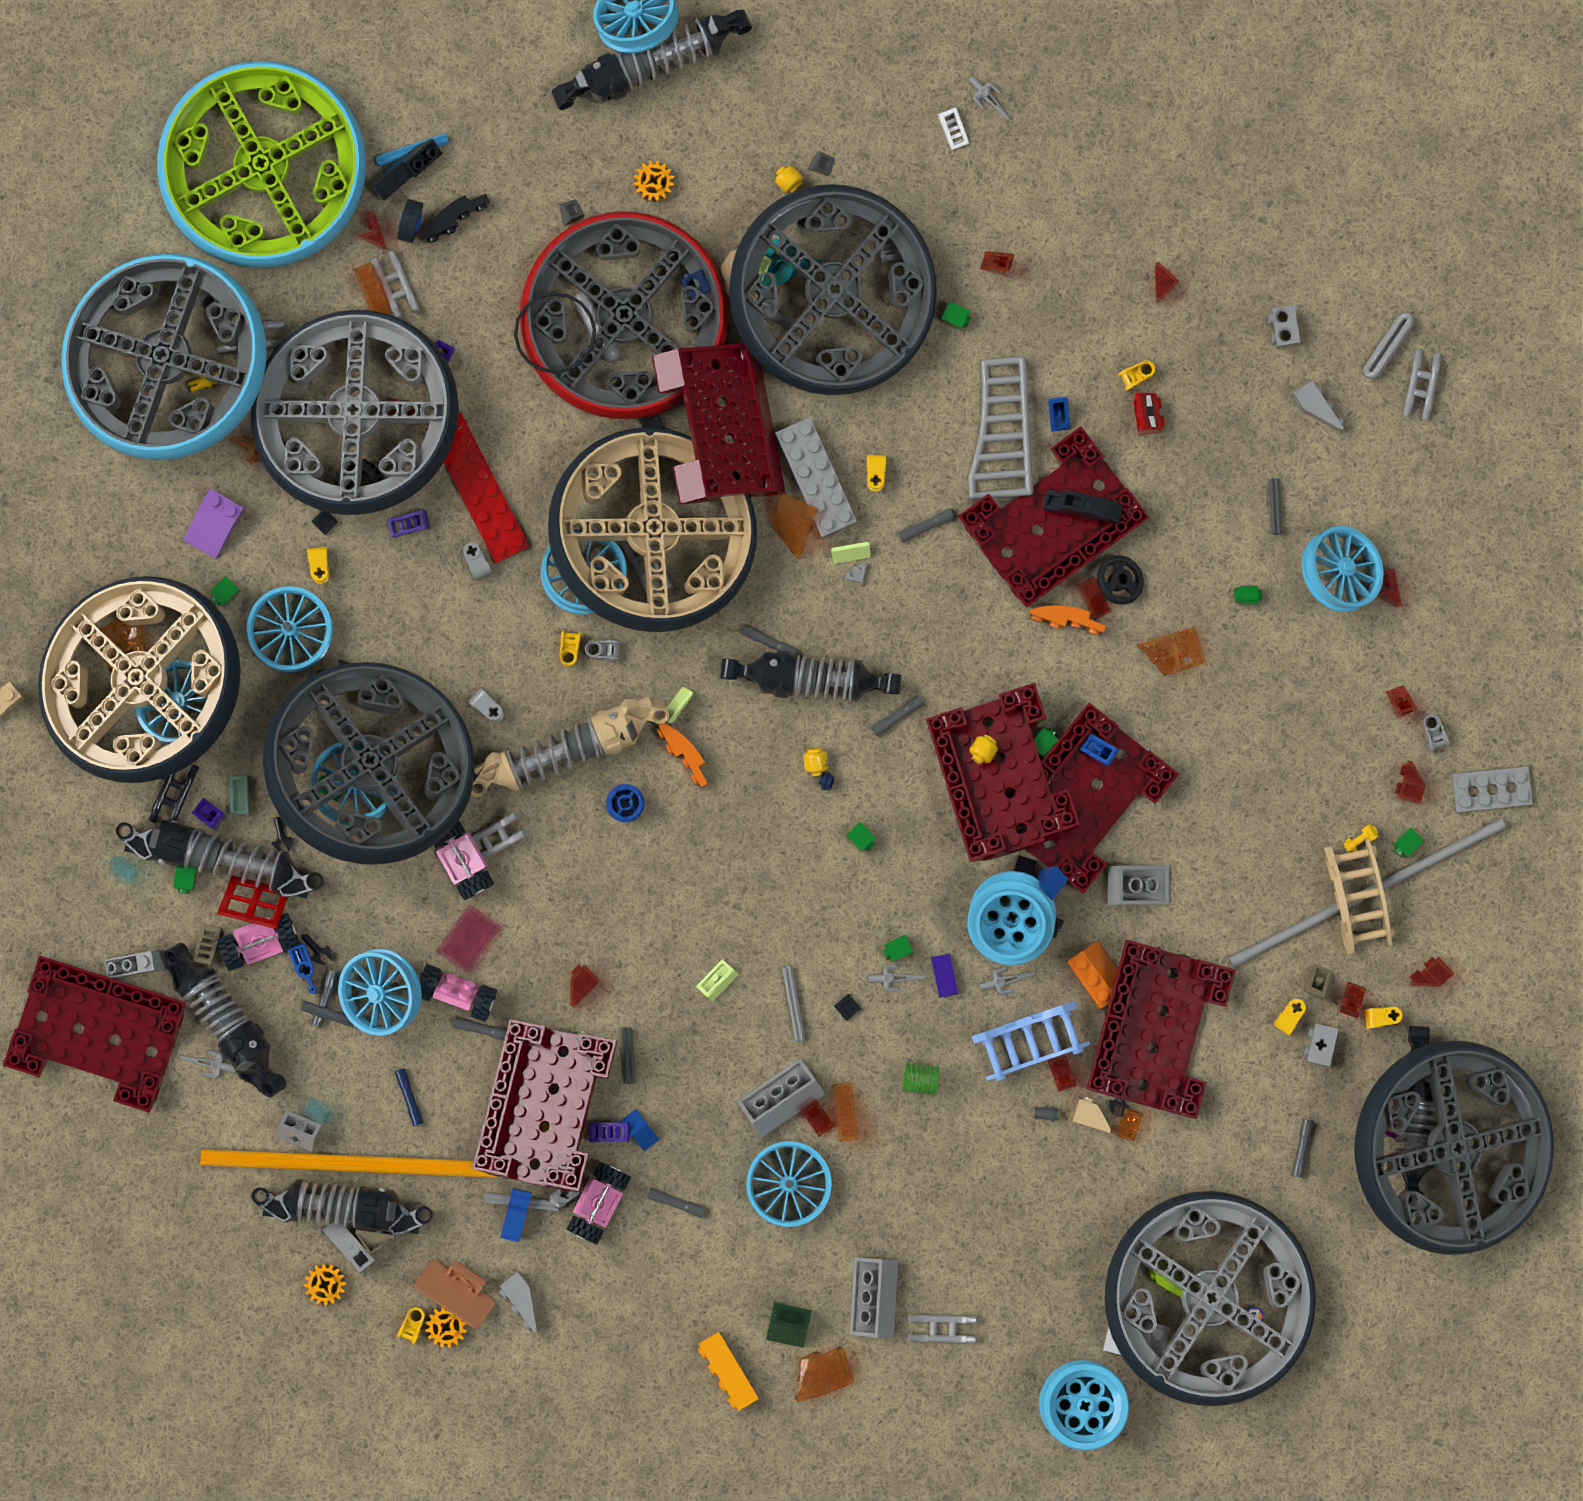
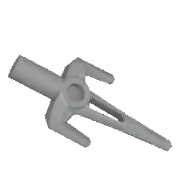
M972 76L968 81L978 91L974 95L973 100L983 109L984 106L979 99L984 98L1009 120V115L990 92L991 88L997 93L1001 91L992 82H988L983 86ZM988 96H990V97L992 98V100L996 103V105H994V104L988 99Z
M885 965L883 974L868 975V983L884 982L885 991H900L899 988L890 987L891 983L925 979V975L891 973L890 969L899 968V965ZM894 977H906V979H894Z
M1007 967L993 970L994 980L979 983L981 991L996 987L999 995L1013 993V989L1003 990L1005 985L1033 976L1036 973L1033 971L1002 977L999 973L1007 970ZM1017 977L1016 979L1005 981V979Z
M208 1050V1053L216 1056L215 1059L180 1056L181 1060L196 1063L213 1070V1073H203V1076L217 1078L220 1070L236 1073L231 1064L222 1062L223 1057L217 1051ZM199 1061L211 1062V1064L208 1065L201 1063Z

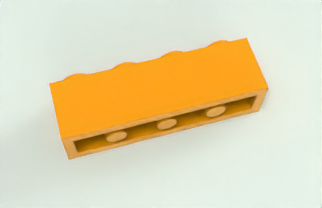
M719 1331L699 1343L700 1348H698V1351L703 1359L707 1357L709 1360L708 1368L713 1376L715 1374L718 1375L721 1380L718 1384L723 1392H728L730 1396L728 1401L733 1409L737 1407L738 1411L759 1399Z

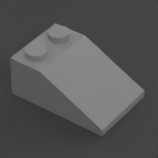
M1108 866V905L1169 904V866Z
M1144 1320L1142 1326L1145 1330H1149L1151 1323ZM1157 1324L1156 1329L1152 1333H1141L1149 1347L1159 1357L1165 1350L1170 1329L1169 1326ZM1108 1326L1103 1351L1121 1355Z

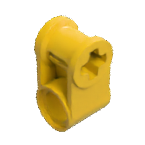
M1145 360L1119 372L1117 375L1122 378L1126 386L1125 390L1129 391L1152 378L1155 373V366L1151 361ZM1149 366L1152 372L1145 375L1141 372V368Z
M867 454V484L871 491L878 492L883 489L885 484L886 455ZM874 478H878L877 486H874V483L871 482L874 481Z
M327 546L307 548L311 576L318 584H324L329 579ZM319 570H322V572L325 573L322 575V578H318V576L315 575L318 574Z
M565 630L561 632L560 662L566 668H572L577 663L581 632L568 633ZM572 654L574 659L572 662L567 663L563 660L564 656Z
M1300 999L1291 1000L1279 1014L1273 1026L1289 1036L1306 1010L1305 1003ZM1300 1003L1301 1011L1294 1013L1292 1004Z
M1397 1007L1364 1010L1367 1029L1397 1024L1401 1021L1403 1015L1402 1011ZM1391 1010H1394L1396 1014L1398 1013L1395 1021L1388 1017L1391 1014Z
M415 1306L409 1310L405 1321L400 1327L397 1338L402 1337L415 1345L426 1318L424 1308ZM414 1310L421 1312V1320L413 1319L412 1312Z

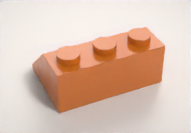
M1097 940L1066 963L1100 1010L1109 1003L1117 967Z

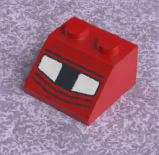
M1135 393L1133 405L1138 436L1161 433L1162 428L1165 427L1164 417L1160 416L1159 409H1162L1161 398H1157L1156 393Z

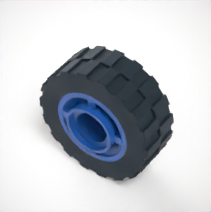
M411 199L407 200L399 222L398 240L409 243L414 242L421 223L422 202Z

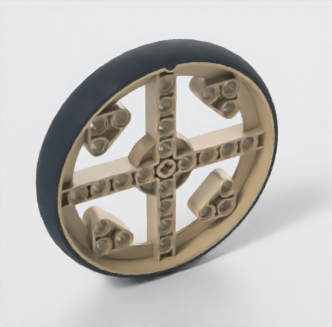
M635 428L616 432L598 440L582 451L569 464L558 481L551 499L548 518L551 553L562 579L573 594L600 617L622 627L645 632H668L684 629L703 622L719 612L736 596L743 586L754 560L757 543L756 516L749 494L720 497L727 518H678L672 508L661 503L658 456L670 458L683 464L695 461L691 436L662 428ZM644 453L651 454L652 459L645 458ZM638 456L641 504L633 508L626 519H576L582 495L587 503H598L621 476V468L614 463ZM650 471L654 477L646 476L645 472ZM733 471V478L735 480H740V477L737 474V472ZM588 472H594L597 477H590ZM607 472H613L616 477H609ZM646 490H652L655 495H648ZM589 491H596L598 496H592ZM647 508H653L656 514H650ZM668 526H673L676 532H670ZM686 526H692L695 532H689ZM705 526H711L714 532L707 531ZM724 526H730L733 531H726ZM578 527L581 533H575L572 528ZM592 527L599 528L600 533H594ZM611 527L618 528L619 533L612 532ZM629 527H636L638 533H633ZM650 527H654L653 530H656V532H652V529H650ZM679 540H729L723 565L719 556H708L689 576L684 585L685 591L692 596L677 602L668 603L665 555L677 546ZM578 541H627L635 552L644 556L647 603L633 601L621 596L628 587V579L604 557L597 556L593 558L588 567L581 554ZM650 545L657 546L658 551L651 550ZM651 563L658 564L660 569H653ZM708 563H714L716 565V569H711L708 566ZM594 564L601 565L603 570H596ZM691 581L697 582L698 585H699V587H698V588L692 587L691 584H690V582H691ZM709 581L716 582L718 587H712ZM615 582L621 583L622 586H623V588H622V589L616 588L615 585H614V583H615ZM652 582H658L661 588H655ZM595 583H601L604 586V588L598 589L595 586ZM653 601H660L662 603V607L655 606Z
M150 576L132 577L107 584L93 591L73 606L57 625L48 641L41 661L38 678L39 704L46 728L62 753L75 765L94 776L121 783H142L173 775L204 755L220 737L231 718L239 694L241 675L237 643L228 622L219 609L206 596L186 584L167 578ZM160 606H165L182 613L180 618L148 652L134 651L126 654L96 625L114 612H116L118 619L129 626L162 622L165 618V611ZM156 610L155 614L151 616L152 611ZM194 619L193 624L189 626L190 621ZM92 628V631L87 634L88 630ZM201 632L210 654L204 650H198L193 654L191 687L195 693L203 698H207L195 721L165 692L168 680L166 668L191 640ZM181 633L180 638L176 640L177 635ZM85 639L113 667L111 674L112 691L78 727L71 714L69 704L78 709L86 704L88 673L84 666L76 661H72V658L81 641ZM168 648L167 652L163 654L164 649ZM117 652L116 656L112 658V655ZM206 658V661L201 664L202 659ZM155 662L154 666L150 668L151 663ZM129 664L128 669L124 671L125 666ZM219 669L218 674L214 676V672ZM203 684H206L205 688L203 690H200L201 686ZM154 688V692L149 695L150 690ZM167 700L166 705L162 707V703ZM153 705L182 734L177 740L163 748L161 741L151 734L118 736L113 742V748L117 753L104 750L96 745L130 707L142 708ZM179 712L178 718L174 719V716ZM100 719H102L101 724H100V725H97V724H98V721H99ZM192 724V728L187 731L188 726ZM87 733H89L88 738H87V739H84V738H85V735H86ZM153 741L152 746L148 748V744ZM127 743V747L122 750L123 745ZM140 755L139 760L135 762V758Z

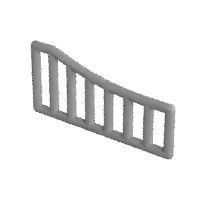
M1024 356L984 359L981 361V423L978 442L968 476L969 498L971 500H978L987 494H990L992 498L1032 495L1033 479L1026 358ZM1019 364V375L989 378L990 366ZM1020 383V394L989 397V385ZM1021 402V413L989 415V404ZM1022 420V432L987 434L988 423ZM1023 439V450L982 454L985 442ZM1024 458V469L977 473L981 461ZM1025 477V488L976 492V481Z

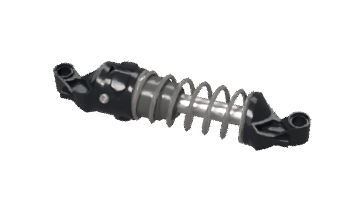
M736 10L726 16H700L695 20L697 33L693 34L689 25L685 23L684 27L687 37L679 39L676 31L673 30L671 34L674 42L666 45L665 41L659 44L660 48L654 51L651 48L638 53L618 52L609 54L607 52L598 56L596 61L586 64L584 69L580 70L572 81L558 85L551 91L558 109L565 110L570 108L577 97L590 98L600 104L612 99L615 101L626 97L630 90H633V86L642 87L643 82L648 79L655 81L658 67L664 75L668 76L670 72L668 61L670 60L680 70L683 68L682 55H685L690 63L695 64L696 49L707 59L709 56L719 55L722 42L730 32L743 35L752 29L745 10ZM701 47H705L706 54L704 53ZM689 52H692L693 60L689 56ZM677 57L679 59V65L675 60V58ZM665 63L666 71L661 64Z
M162 820L143 833H139L127 822L120 823L116 828L117 836L126 844L124 851L136 854L145 861L153 860L162 865L168 864L185 869L191 866L198 868L199 873L202 870L210 869L213 870V876L217 874L221 865L229 866L228 880L231 878L234 868L243 870L242 884L245 883L248 872L257 874L256 888L259 887L262 876L271 877L270 891L278 893L283 897L297 896L307 899L309 892L320 890L325 884L324 877L317 872L301 876L289 852L280 851L277 854L276 850L273 849L268 853L266 859L263 860L264 853L261 845L257 846L251 856H249V845L246 841L235 852L233 838H229L224 844L218 834L209 836L206 835L204 830L198 833L197 828L179 824L176 821ZM125 826H128L130 828V834L126 837H123L121 835V829ZM230 842H231V851L226 850V848H227V846H228V844H229ZM244 846L246 848L245 855L240 854ZM259 849H260V859H259V858H255V855H256V853H257V851H258ZM274 853V862H271L269 859ZM319 876L320 884L316 887L312 886L310 883L311 878Z

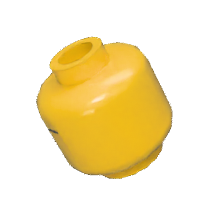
M782 166L777 170L776 174L778 176L775 179V183L784 193H792L802 187L803 176L794 166Z
M988 735L978 736L969 750L973 756L972 760L978 764H982V762L990 763L998 751L997 742Z
M822 747L808 748L807 752L804 753V770L811 773L812 776H821L829 768L828 753Z

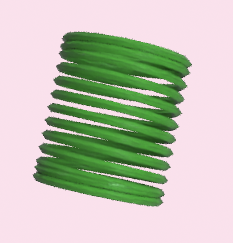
M906 1062L902 1092H906L907 1089V1093L910 1090V1093L913 1091L914 1094L916 1092L917 1094L924 1095L926 1091V1095L929 1092V1095L932 1093V1096H936L940 1067L934 1066L932 1076V1065L929 1075L930 1065L927 1067L926 1074V1064L924 1065L923 1072V1064L920 1071V1064H918L917 1069V1063L914 1068V1063H912L911 1067V1063Z

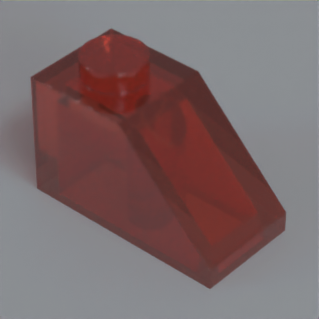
M1095 576L1077 584L1076 588L1088 611L1091 612L1093 620L1111 612Z
M585 964L582 967L578 965L571 972L573 976L570 978V1005L573 1008L601 982Z

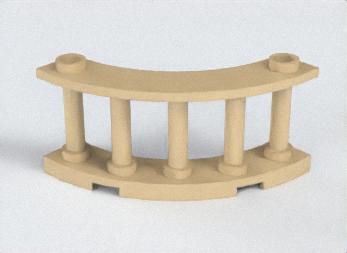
M1365 839L1366 849L1338 855L1337 853L1334 854L1332 846L1324 848L1326 865L1331 882H1334L1336 890L1334 894L1337 908L1341 913L1342 939L1347 954L1355 953L1354 945L1357 942L1386 937L1387 943L1390 946L1392 945V937H1395L1393 926H1390L1384 890L1375 859L1377 857L1376 847L1371 845L1369 839ZM1368 857L1371 865L1369 868L1345 873L1343 871L1339 872L1338 869L1339 862ZM1369 875L1374 876L1375 889L1351 894L1344 893L1342 883H1345V880ZM1378 896L1381 910L1353 916L1349 914L1347 904H1350L1351 901ZM1382 918L1384 929L1357 935L1352 933L1351 926L1354 923Z

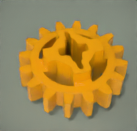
M650 160L648 166L642 163L643 169L637 168L636 172L639 175H634L633 177L638 181L633 183L634 187H639L636 193H642V199H645L647 196L649 202L652 201V198L659 202V197L665 200V193L671 194L669 187H674V183L670 182L674 180V176H669L672 170H666L665 163L660 166L658 160L655 164H652ZM652 170H659L660 172H652ZM645 174L646 181L641 184L642 176ZM651 178L657 179L656 185L651 183ZM667 179L666 186L663 189L661 185L662 181ZM654 190L656 193H649L647 191Z
M323 1263L321 1269L316 1265V1271L309 1270L311 1276L305 1277L309 1281L308 1284L304 1285V1287L309 1288L306 1295H312L311 1301L316 1298L317 1305L324 1301V1305L327 1306L329 1300L334 1304V1298L341 1299L342 1297L339 1293L346 1291L342 1286L347 1283L341 1280L345 1275L338 1274L339 1268L333 1270V1264L327 1268L326 1263ZM323 1271L332 1273L334 1277H327ZM317 1275L318 1281L315 1286H312L313 1279ZM323 1279L330 1282L328 1290L320 1286L323 1283ZM338 1282V1288L334 1294L332 1289L334 1284ZM319 1291L323 1292L327 1298L320 1297L316 1293Z
M441 1307L440 1312L438 1309H434L435 1315L429 1314L431 1321H426L425 1323L430 1325V1328L425 1330V1332L431 1333L428 1339L434 1338V1345L440 1342L441 1348L445 1344H447L448 1348H451L452 1342L458 1345L457 1339L463 1340L464 1337L461 1334L467 1332L463 1328L466 1323L443 1307ZM442 1314H450L448 1319L438 1317ZM452 1319L449 1325L451 1330H447L441 1335L443 1331L442 1323L446 1324ZM456 1319L459 1323V1331L455 1328L454 1325ZM434 1323L438 1326L439 1332L437 1335L434 1332ZM450 1334L454 1336L453 1339L443 1340L445 1335Z

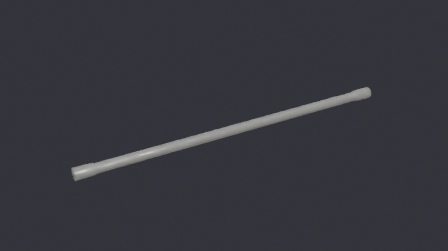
M1500 818L1488 824L1485 828L1381 880L1383 890L1488 836L1506 829L1504 821ZM1373 884L1362 891L1375 889L1376 884ZM1365 899L1351 901L1350 904H1347V907L1350 908ZM1334 904L1282 932L1234 954L1228 959L1231 961L1233 968L1269 948L1340 913V910H1338L1337 904Z

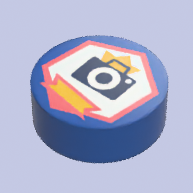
M1250 1307L1246 1310L1263 1322L1264 1313L1260 1308Z

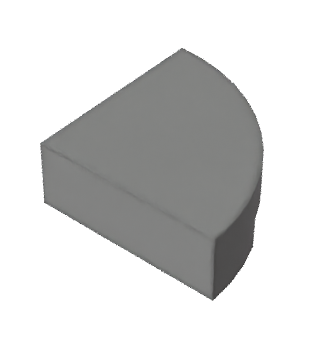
M860 564L854 566L847 572L844 580L863 584L867 565Z

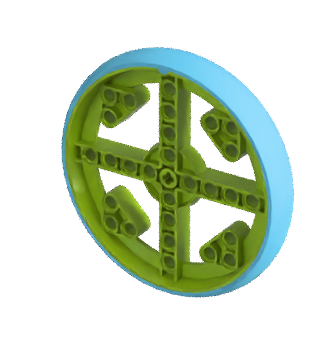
M272 61L243 62L220 69L195 84L176 104L164 126L157 155L158 183L163 201L171 218L181 232L201 250L215 258L238 266L251 268L280 267L298 262L317 253L338 236L347 225L360 201L366 175L365 145L361 130L351 109L343 98L322 79L308 71L285 63ZM284 84L289 85V89L286 92L280 91V87ZM261 89L258 97L263 106L292 115H297L302 111V99L311 105L323 119L282 142H278L270 137H256L233 94ZM267 93L273 95L269 101L263 100L264 95ZM224 95H229L230 100L228 102H221V98ZM291 101L299 102L296 108H290L289 103ZM218 103L241 146L235 154L232 169L189 192L185 177V163L191 169H198L202 166L211 136L207 126L198 122L207 111ZM232 112H239L238 118H230ZM327 124L333 125V129L330 132H325L324 127ZM241 128L248 129V133L246 135H239V131ZM202 129L206 131V134L203 137L196 136V133L199 130ZM311 133L317 135L314 141H308L307 136ZM334 137L338 150L339 167L333 160H325L322 163L313 190V196L317 204L325 206V208L311 223L305 226L282 183L288 176L291 160ZM188 139L189 143L183 147L180 146V141ZM298 142L300 144L297 150L290 149L292 143ZM251 144L257 145V149L254 152H249L248 147ZM278 151L283 152L281 159H275L274 154ZM197 155L198 160L195 163H190V156ZM263 161L265 167L261 168L259 162ZM328 166L335 167L332 174L325 173ZM243 170L250 171L249 176L245 178L241 177L240 173ZM269 177L276 178L275 183L272 185L266 184V180ZM232 179L233 183L231 186L226 187L223 185L224 181ZM341 182L344 184L343 189H334L336 183ZM243 186L254 192H267L290 235L278 239L263 240L265 231L260 223L229 214L221 218V230L211 223L200 210ZM215 188L216 193L214 195H207L208 189ZM322 191L327 193V197L323 200L317 198L318 194ZM277 194H284V199L276 201L275 197ZM193 197L199 198V202L196 205L190 204V200ZM287 210L294 211L293 216L290 218L284 217V213ZM227 221H234L232 228H225ZM301 226L303 231L300 234H294L293 230L295 227ZM259 228V235L252 236V229ZM237 237L243 238L241 245L234 244V240Z

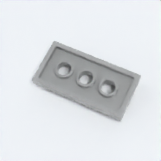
M1528 766L1451 775L1456 813L1533 805ZM1513 782L1516 785L1514 793H1509L1506 790L1507 783ZM1494 784L1497 787L1495 795H1490L1487 792L1488 785ZM1475 786L1478 789L1476 797L1469 796V787Z

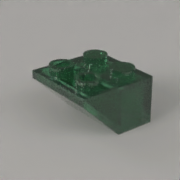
M774 1302L766 1340L804 1348L812 1310Z

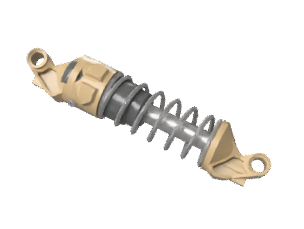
M649 697L641 700L624 699L619 706L609 710H601L596 715L591 716V718H588L587 723L582 725L576 723L575 727L569 732L562 728L561 738L563 743L558 744L554 736L548 734L547 742L549 748L544 749L540 741L535 739L533 743L535 754L531 755L529 750L524 745H521L520 760H517L515 755L509 750L501 753L492 752L483 763L474 767V782L471 795L474 797L483 796L491 783L505 786L515 792L520 791V789H523L521 775L528 786L531 785L529 772L536 770L539 778L544 781L543 767L549 765L553 773L558 775L559 771L556 761L563 759L567 768L571 770V760L574 762L580 760L582 764H585L586 760L592 757L599 759L600 754L604 757L605 755L618 754L622 749L636 744L639 733L646 721H652L657 724L667 722L669 719L667 707L663 701L650 700ZM662 710L660 714H655L657 711Z

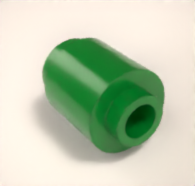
M1258 585L1234 588L1235 603L1240 605H1257L1259 601H1262V589H1258Z

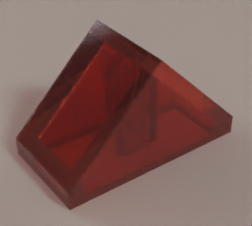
M985 251L980 269L1009 277L1015 255Z
M1160 262L1155 263V303H1160L1179 282Z
M1404 685L1386 691L1396 719L1417 711V707Z

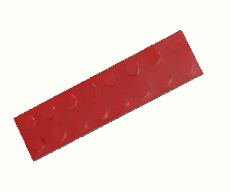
M460 411L453 445L444 464L495 564L530 546Z

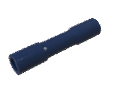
M406 1069L395 1071L394 1073L408 1107L413 1127L423 1124L424 1121L416 1104Z

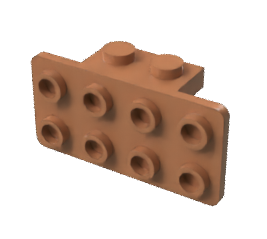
M431 1260L414 1284L415 1289L474 1329L479 1328L495 1305V1300L481 1291L486 1281L455 1260L449 1269L437 1260Z

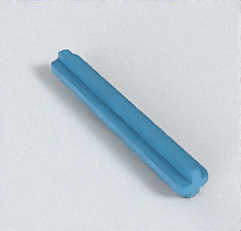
M445 133L429 138L433 139L438 147L449 143ZM429 139L376 156V162L378 166L395 162Z

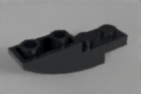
M429 139L382 172L383 175L371 186L380 199L385 201L410 178H416L443 153L435 141Z
M484 194L471 201H468L466 195L449 204L426 228L422 235L424 242L429 241V243H433L440 239V235L445 233L446 235L453 234L457 231L456 228L459 227L457 219L464 220L470 217V213L473 211L481 212L487 209V205L490 204L487 195Z
M1066 490L1063 493L1046 491L1043 504L1044 511L1081 516L1082 519L1116 524L1120 522L1123 509L1122 504Z

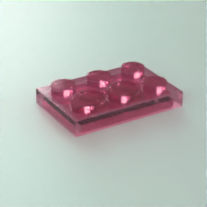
M469 905L436 952L468 974L501 926Z

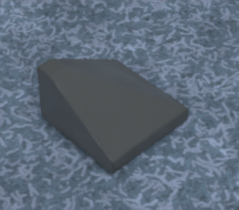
M818 151L808 169L829 176L835 158Z
M576 199L559 205L564 226L584 216Z

